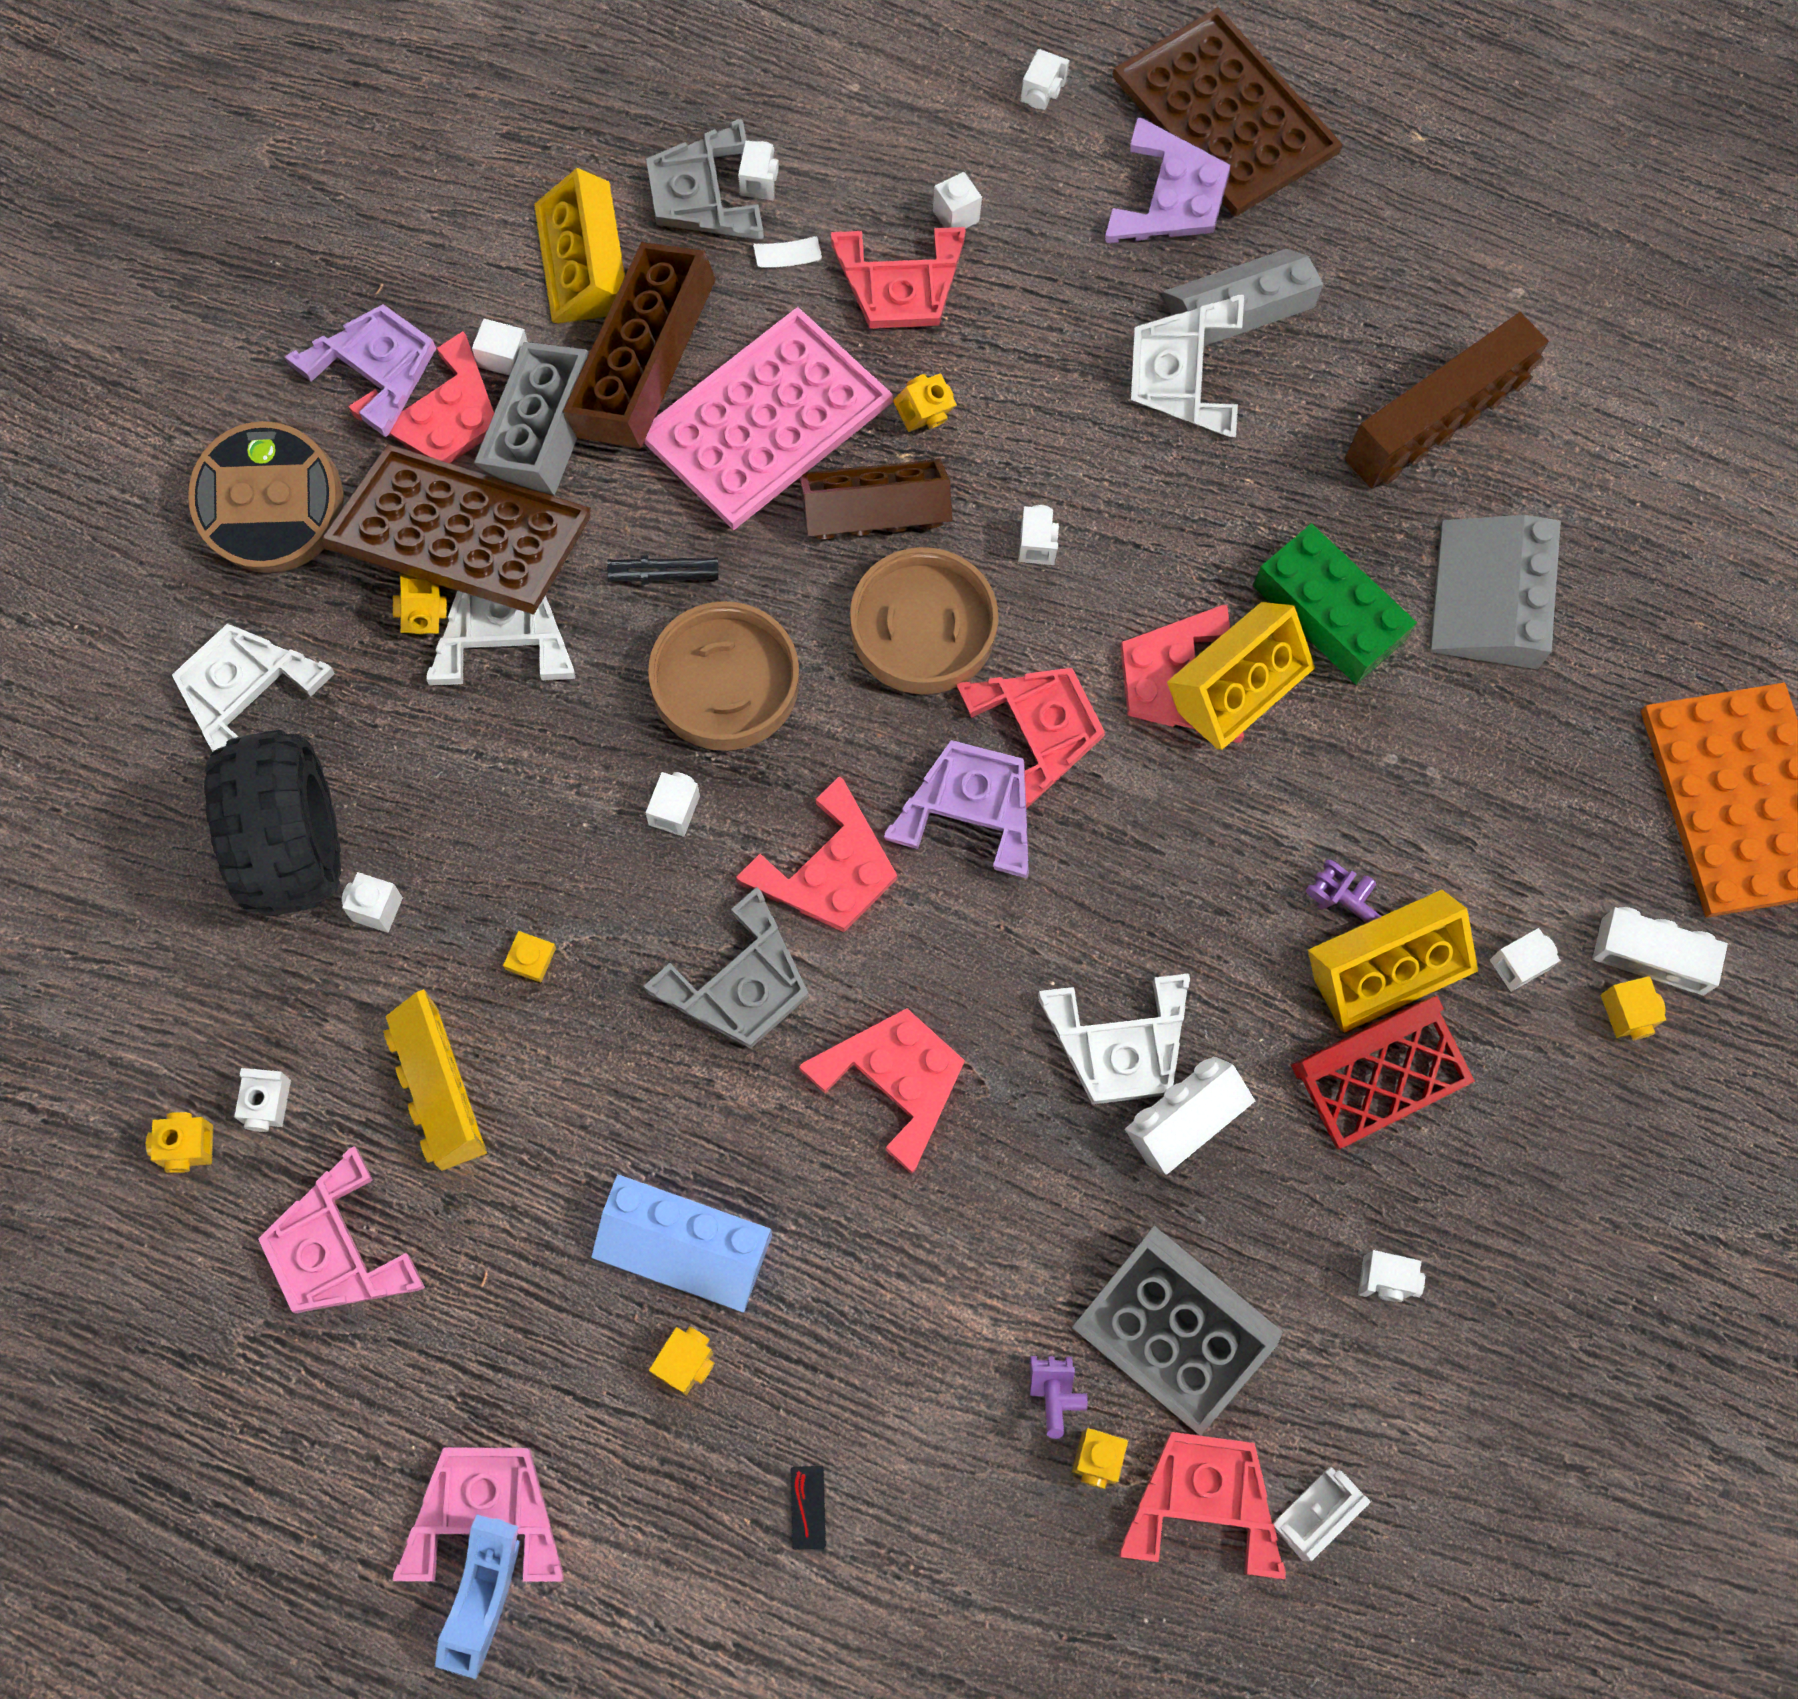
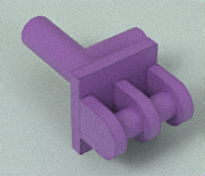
M1332 860L1325 861L1323 864L1325 870L1318 872L1314 877L1316 883L1309 885L1306 889V893L1319 903L1317 907L1321 910L1340 902L1365 923L1382 917L1364 903L1376 886V882L1369 876H1363L1354 891L1351 892L1347 887L1356 876V873L1354 871L1347 872Z
M1030 1356V1396H1045L1047 1436L1053 1439L1061 1438L1064 1435L1062 1410L1087 1411V1394L1072 1393L1075 1373L1072 1357H1065V1361H1055L1054 1356H1048L1047 1360H1037V1356Z

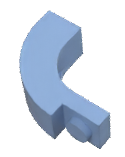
M476 1515L470 1529L467 1559L461 1584L449 1617L438 1639L435 1667L477 1679L495 1634L510 1587L520 1541L516 1540L518 1526L506 1523L500 1519Z

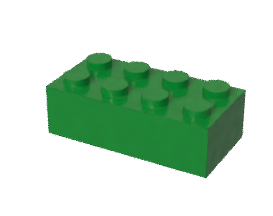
M1312 523L1260 567L1252 585L1270 603L1295 606L1304 636L1355 685L1400 647L1417 624L1402 607Z

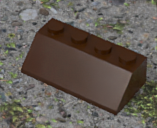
M941 459L806 472L799 478L808 536H815L817 539H830L835 537L836 533L845 532L861 536L870 534L874 529L884 528L890 532H900L913 525L937 528L943 526V522H952L950 478Z

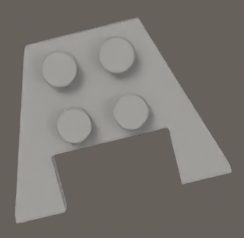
M743 119L730 122L731 127L717 132L715 129L704 134V139L690 145L684 142L646 159L657 225L764 239L758 204L727 209L722 208L713 157L743 153L746 141Z
M758 887L731 909L735 918L756 940L699 991H696L671 963L644 985L645 991L651 996L750 1049L809 997L805 984L789 950L786 948L778 926L766 905L765 898Z

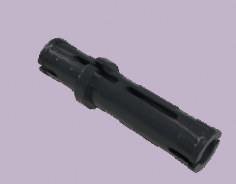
M641 555L640 559H607L608 582L641 581L642 585H649V581L719 580L718 557L649 559L648 555ZM660 568V571L629 572L628 569ZM667 568H699L698 571H667Z

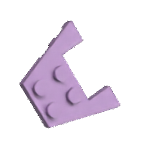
M1138 118L1130 144V152L1163 158L1149 213L1146 215L1113 208L1105 235V242L1119 243V239L1134 237L1136 241L1148 240L1149 236L1169 234V237L1214 233L1230 173V164L1145 119Z
M383 304L343 325L345 330L330 338L322 336L312 341L313 347L300 354L295 350L289 353L285 359L290 367L312 382L336 358H339L379 387L382 391L359 414L364 422L386 437L392 430L433 356L436 346L430 337Z
M951 740L924 777V782L903 806L902 813L897 820L886 830L885 840L918 849L929 813L1003 831L993 864L994 870L1028 878L1029 863L1024 759Z

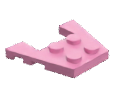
M355 1146L348 1149L342 1155L344 1158L329 1172L326 1171L316 1181L317 1184L300 1201L297 1200L258 1238L288 1305L294 1313L409 1293L425 1288L407 1253L369 1273L335 1204V1200L373 1181L359 1150Z
M443 1448L423 1498L424 1502L418 1518L406 1541L407 1546L400 1563L397 1564L393 1581H435L438 1535L470 1534L471 1526L478 1514L518 1526L517 1534L525 1535L523 1581L563 1582L564 1574L531 1450L529 1448Z

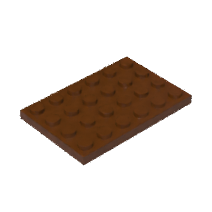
M1219 7L1113 69V79L1154 125L1230 164V173L1222 203L1234 217L1247 211L1341 152L1343 144Z
M387 444L323 536V544L325 549L534 615L590 520L591 508Z

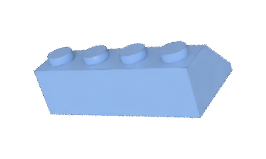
M617 1174L602 1212L591 1258L744 1313L771 1241L772 1232L770 1228Z

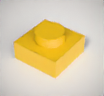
M518 931L503 967L507 971L541 983L556 950V946L554 943Z

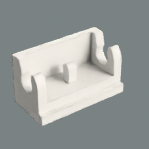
M1329 1467L1272 1524H1274L1276 1532L1302 1561H1312L1371 1501L1361 1493L1342 1471L1338 1470L1336 1472L1332 1467Z

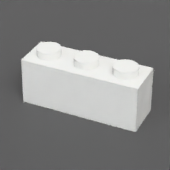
M1615 907L1601 920L1592 960L1644 977L1650 976L1653 980L1704 996L1719 986L1728 943L1716 940L1714 935L1707 932H1691L1678 928V925L1670 920H1653L1641 916L1640 912L1633 908Z
M1213 1056L1200 1062L1195 1067L1194 1072L1184 1081L1168 1088L1164 1097L1152 1107L1140 1111L1135 1116L1134 1121L1125 1128V1131L1147 1165L1167 1175L1252 1105L1255 1099L1234 1065Z

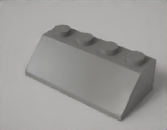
M1284 249L1162 292V297L1171 314L1176 315L1204 305L1217 303L1236 295H1244L1242 329L1206 328L1204 330V346L1315 308L1324 284L1309 256Z
M523 342L474 463L477 467L501 480L555 496L577 440L563 410L589 356L588 350Z

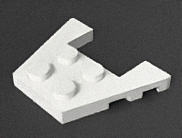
M1236 295L1217 303L1204 305L1188 312L1135 327L1131 400L1228 437H1236L1238 404L1201 403L1204 330L1206 328L1242 329L1244 295Z
M457 591L448 615V625L443 638H440L436 648L437 655L432 667H429L427 672L429 685L463 684L464 648L540 645L541 680L575 679L573 665L546 595L533 615Z
M226 624L174 672L172 677L201 728L208 745L214 751L226 746L228 740L238 737L227 725L281 674H285L311 697L335 673L326 663L321 661L317 663L305 658L301 653L291 649L289 651L271 644L269 640Z
M1189 974L1155 977L1152 983L1158 1012L1157 1018L1080 1026L1074 987L1039 991V1002L1092 1104L1164 1096L1166 1090L1173 1086L1180 1045L1181 1026L1186 1007L1185 1001L1190 982Z

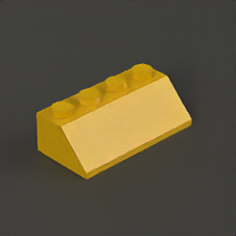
M576 168L534 204L552 322L557 324L607 317L625 278L610 182Z
M1267 602L1259 603L1167 681L1178 713L1216 749L1223 750L1315 669L1295 606Z
M1442 889L1308 949L1315 983L1339 1028L1344 1033L1478 972L1468 910Z
M424 989L420 990L385 1016L389 1029L384 1030L383 1033L390 1052L397 1051L401 1065L396 1066L395 1069L403 1089L409 1087L413 1102L408 1103L411 1118L415 1126L422 1125L426 1137L420 1140L424 1157L427 1163L434 1161V1164L443 1171L485 1155L487 1151L439 1010Z

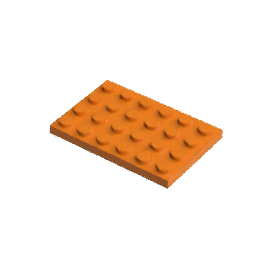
M1786 683L1645 705L1640 712L1705 918L1798 902V719Z

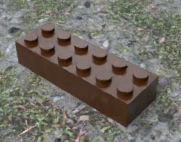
M646 242L640 243L563 410L577 438L641 449L716 280L704 250Z
M1518 312L1360 423L1344 460L1371 489L1382 482L1385 484L1391 483L1400 475L1404 466L1409 463L1416 465L1428 454V449L1435 444L1438 447L1444 445L1453 437L1455 430L1460 426L1464 428L1471 426L1480 417L1484 409L1488 407L1490 410H1493L1504 401L1507 393L1512 389L1517 392L1524 388L1533 378L1530 373L1544 359L1542 353L1549 343L1548 339L1521 312Z

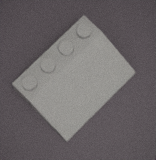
M1529 515L1443 520L1440 528L1429 652L1538 670L1552 652L1561 520Z
M1155 1225L1072 1326L1074 1330L1200 1436L1277 1347L1283 1331Z

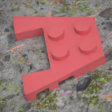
M965 227L934 228L935 259L864 262L862 231L831 232L832 248L870 329L940 325L964 244Z
M463 331L437 348L441 359L456 376L403 410L388 434L403 443L404 447L412 452L447 463H452L482 443L494 416L492 405L468 339ZM376 389L349 406L352 415L358 420L362 421L359 412L379 394Z
M1227 605L1215 607L1122 642L1120 650L1128 716L1171 727L1179 725L1195 729L1178 713L1167 681L1195 658L1194 643L1214 642L1230 629ZM1242 732L1232 742L1241 743L1244 733Z
M1073 668L1028 673L1024 677L1003 679L1002 677L990 678L987 682L972 684L970 681L961 682L956 685L971 718L1004 702L1008 703L1038 764L1025 770L1026 809L1105 736V731Z
M839 776L816 798V805L842 828L790 879H787L765 857L759 854L736 876V882L747 889L758 887L767 898L778 903L781 901L800 910L802 914L845 932L897 880V874L846 783Z
M906 1008L803 1062L799 1066V1070L822 1092L826 1093L851 1066H856L912 1118L885 1149L912 1174L920 1162L921 1156L930 1140L965 1060Z
M1170 1432L1121 1545L1119 1557L1159 1562L1162 1518L1169 1517L1247 1528L1244 1574L1285 1579L1286 1572L1284 1564L1281 1562L1276 1542L1278 1539L1275 1526L1272 1524L1266 1500L1268 1497L1255 1443Z

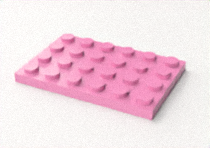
M797 307L655 417L644 444L727 525L735 530L893 403V394Z

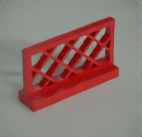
M1438 996L1423 999L1291 1064L1297 1079H1302L1336 1150L1342 1149L1475 1082L1440 1013L1444 1008ZM1432 1023L1440 1037L1436 1050L1418 1044L1422 1028ZM1413 1033L1410 1041L1403 1039V1037ZM1396 1042L1408 1047L1403 1067L1384 1061L1389 1044ZM1444 1048H1446L1449 1055L1443 1053ZM1379 1050L1377 1058L1369 1055ZM1415 1050L1434 1056L1428 1076L1410 1070ZM1364 1059L1375 1064L1369 1084L1350 1077L1355 1061ZM1441 1059L1453 1063L1461 1079L1451 1084L1436 1080ZM1382 1066L1400 1073L1395 1093L1376 1087ZM1345 1067L1343 1074L1335 1072L1336 1070ZM1326 1075L1341 1080L1335 1101L1322 1096L1315 1082L1316 1080ZM1408 1076L1426 1082L1422 1098L1417 1101L1402 1096ZM1348 1083L1367 1090L1361 1110L1342 1104ZM1433 1085L1441 1088L1431 1093ZM1374 1093L1393 1099L1388 1115L1383 1118L1368 1113ZM1400 1102L1407 1104V1106L1398 1110ZM1327 1105L1333 1106L1331 1113ZM1340 1109L1359 1116L1355 1131L1345 1137H1342L1336 1125ZM1366 1119L1374 1121L1373 1123L1364 1127Z

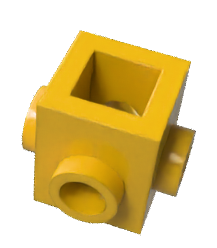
M941 373L927 378L926 374L913 378L892 400L908 432L928 425L929 429H933L948 420L947 414L957 405L953 392L944 381Z
M400 574V595H393V618H400L401 633L439 634V619H446L447 612L446 596H439V585L407 574Z
M186 1112L168 1113L166 1119L152 1120V1132H148L146 1136V1152L151 1157V1161L163 1167L165 1172L185 1173L190 1171V1166L212 1165L213 1124L203 1117H192L191 1113Z

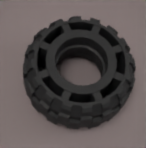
M274 730L233 738L226 742V746L214 750L205 767V810L213 851L216 854L223 881L226 882L229 888L228 892L233 900L247 912H259L263 916H274L315 908L319 906V903H322V900L332 897L340 884V841L328 783L325 780L320 760L316 757L311 743L299 734H286L283 730Z

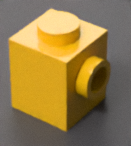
M1650 976L1615 984L1601 994L1616 1038L1631 1035L1632 1040H1639L1655 1034L1654 1028L1666 1021L1665 1003L1662 997L1656 993Z
M691 1326L688 1327L686 1332L676 1327L649 1371L687 1396L696 1381L700 1384L705 1381L715 1364L710 1360L713 1351L706 1346L710 1339Z
M1089 1428L1083 1430L1072 1472L1082 1475V1483L1105 1489L1107 1483H1118L1128 1440Z

